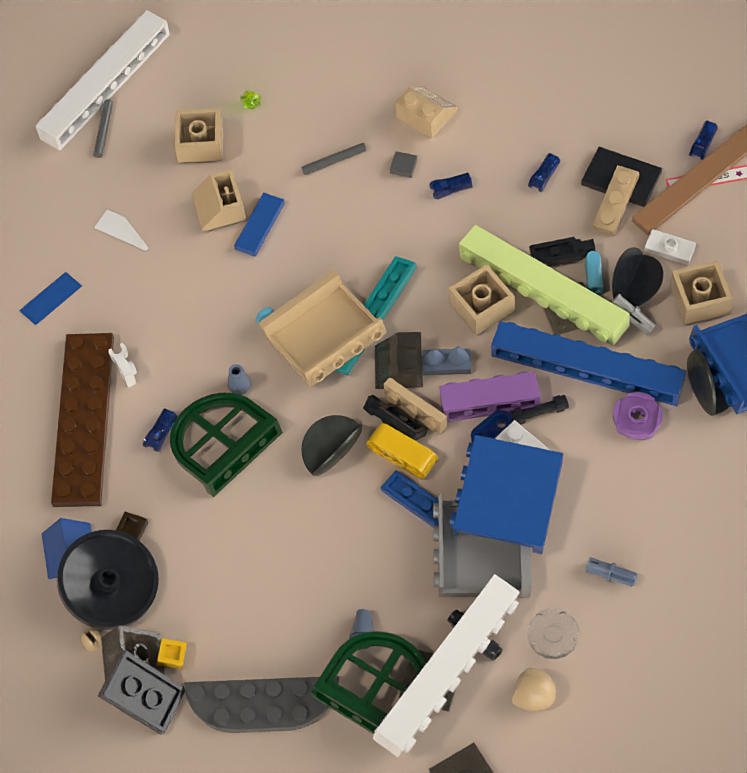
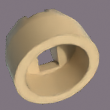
M89 628L82 633L81 642L85 649L94 651L102 645V636L96 629ZM89 635H92L96 640L94 643L90 641Z

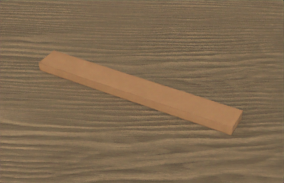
M747 125L632 217V222L649 235L652 229H657L747 155Z

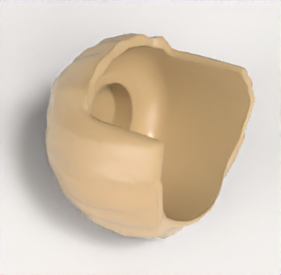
M527 668L526 671L519 675L512 702L515 706L528 711L545 710L553 704L556 698L555 683L544 671L537 668Z

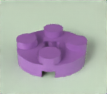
M643 392L629 393L622 400L620 398L614 406L613 422L616 426V431L627 438L636 440L651 439L662 423V408L649 394ZM641 412V416L644 418L636 420L631 415Z

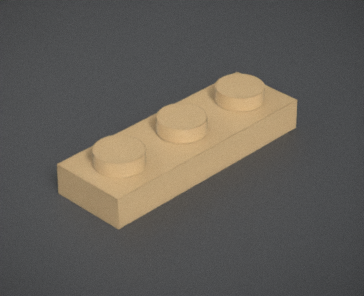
M617 165L592 225L593 229L615 236L639 178V172Z
M389 378L384 383L385 397L390 403L400 405L408 415L413 418H419L432 431L436 430L442 434L447 429V416L392 378Z

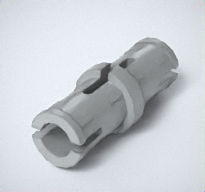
M620 293L612 300L611 303L630 313L629 323H633L645 335H648L653 330L656 323L640 312L641 309L638 306L634 307Z

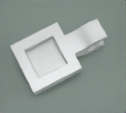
M121 343V353L115 354L112 349H109V354L129 388L137 384L134 377L137 371L132 361H126L128 351L126 346Z

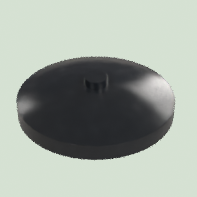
M97 530L75 540L64 553L57 571L58 593L68 612L83 624L102 630L120 629L135 623L148 611L158 591V569L150 551L135 537L117 530Z

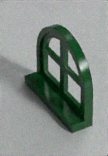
M215 393L194 401L179 414L171 429L170 447L178 464L201 482L207 493L214 498L282 434V430L275 417L247 397L236 393ZM215 407H234L215 426L200 416L201 413ZM242 410L256 420L257 423L235 442L220 430ZM193 421L207 433L186 452L183 443L184 435L189 424ZM214 437L226 446L228 450L205 469L193 460L191 456Z
M380 631L362 633L350 638L338 648L314 685L311 697L374 734L388 715L371 704L384 682L402 693H405L408 689L389 677L400 656L402 655L408 660L414 669L416 677L427 662L413 644L398 635ZM373 646L386 647L393 650L381 671L355 657L353 654L361 649ZM347 660L376 676L363 699L334 682V679Z

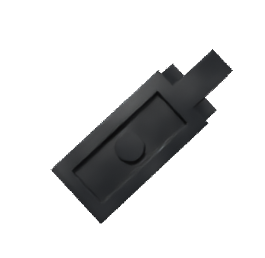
M574 236L530 245L529 251L531 257L550 267L585 259L590 251H596L593 239L581 241V239H575Z
M375 395L368 396L363 406V409L371 416H377L382 420V423L389 425L413 440L425 437L428 431L426 426L392 403L386 404Z

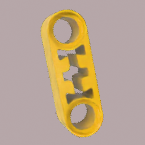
M380 423L366 442L371 451L419 479H425L438 461V456L432 450L385 423Z

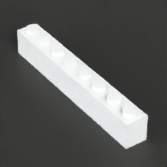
M148 10L142 16H139L118 41L111 45L108 51L94 63V66L87 73L83 74L80 80L67 91L66 95L58 103L54 104L46 116L38 121L35 127L40 140L60 151L104 105V100L110 99L170 35L167 21Z
M494 574L376 729L373 740L397 758H399L403 751L408 753L417 741L413 737L418 731L423 733L432 721L429 718L433 711L438 713L447 701L444 698L448 691L453 693L462 681L458 677L463 671L466 673L470 671L476 662L473 657L478 651L481 654L485 651L491 642L488 637L492 632L497 634L505 623L502 620L506 613L511 615L519 605L516 599L520 592Z

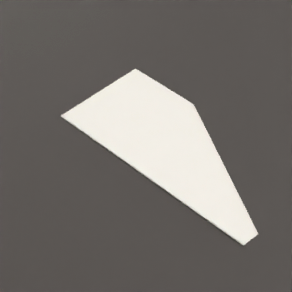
M108 209L94 227L144 251L148 250V246L124 216Z

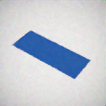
M65 272L19 311L33 324L37 325L81 288L82 285Z

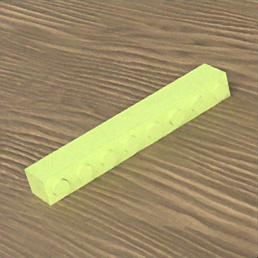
M474 225L459 243L460 257L466 263H472L479 268L487 264L506 286L510 285L518 290L522 296L530 297L537 301L541 307L549 308L556 312L560 318L568 319L580 330L590 332L603 343L607 342L614 346L630 326V313L477 225Z

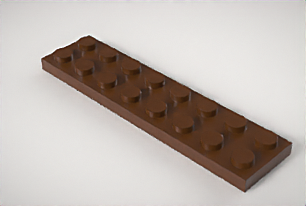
M113 333L66 334L51 497L53 507L101 506L112 372V359L109 349L113 350Z

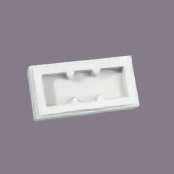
M652 229L644 252L689 266L697 243Z

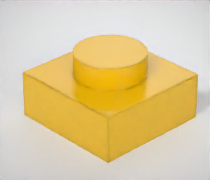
M162 638L157 665L182 670L187 642Z

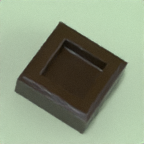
M124 512L116 530L127 533L140 541L147 527L148 520Z

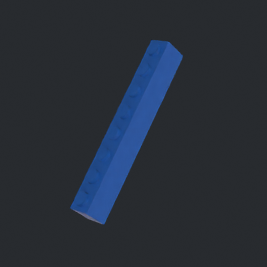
M500 321L491 344L492 357L628 394L643 392L651 395L655 401L676 407L685 381L686 370H682L678 366H667L657 363L652 359L637 358L629 353H619L611 351L607 347L592 346L584 341L566 339L558 334H547L536 328L529 329L518 326L513 322L506 323Z

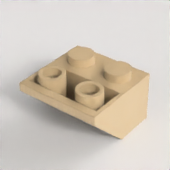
M233 169L210 174L192 192L202 232L246 220L244 206Z

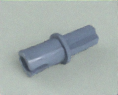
M593 557L589 558L586 573L605 578L607 582L613 580L630 587L635 585L637 573L617 567L614 562L610 564Z

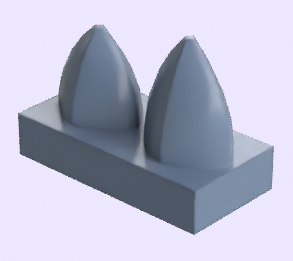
M457 346L454 349L423 350V375L471 374L470 348L462 349Z

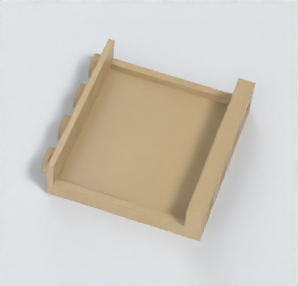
M332 270L259 322L265 338L310 388L316 383L321 382L331 372L342 367L345 362L360 354L366 347L378 341L387 333L380 317L376 319L342 283L340 275L335 270Z

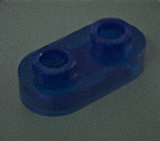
M503 410L492 413L472 430L471 443L474 442L475 435L495 439L513 422L512 415ZM504 424L505 427L500 428L497 425Z

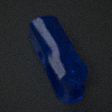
M710 121L703 123L690 149L689 156L696 155L701 160L705 158L718 130L716 123Z
M548 153L530 178L528 187L538 188V191L542 193L560 164L559 157Z
M469 172L450 178L433 180L429 184L430 189L434 191L433 197L435 199H441L452 193L473 187Z
M165 408L161 411L153 427L145 436L143 447L147 448L149 446L154 448L155 452L160 451L166 436L177 419V415L173 411Z

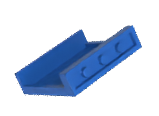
M747 314L703 330L694 325L689 337L691 347L694 350H699L705 357L713 376V381L725 395L728 406L732 407L736 414L747 411Z
M475 435L474 442H469L466 457L470 458L468 466L464 465L461 473V480H464L463 488H458L455 503L459 504L457 512H452L450 527H453L454 536H458V532L532 547L533 553L543 554L564 453Z

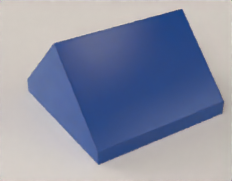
M60 518L41 533L48 579L57 578L60 561L68 547L81 536L92 532L90 523Z

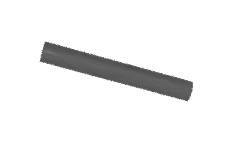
M110 99L104 100L93 154L97 158H101L103 154L113 101Z
M360 143L301 167L303 174H309L365 152V144Z

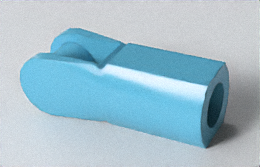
M590 251L585 262L587 289L598 295L603 292L601 256L596 251Z

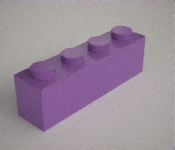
M523 371L515 375H497L489 379H471L468 382L462 383L449 382L439 386L442 412L447 416V422L505 414L519 407L525 410L540 405V393L535 372Z

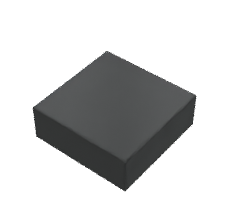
M396 151L390 167V174L412 178L418 160L417 155Z

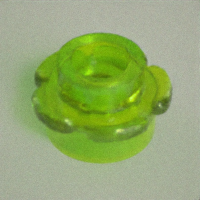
M246 90L243 96H240V100L243 101L242 105L248 109H255V106L259 107L261 104V96L253 91Z

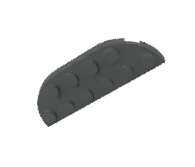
M336 676L334 682L339 684V676ZM319 677L184 682L185 694L194 714L205 722L207 726L221 732L250 733L298 730L317 722L318 718L329 708L311 697L313 687Z

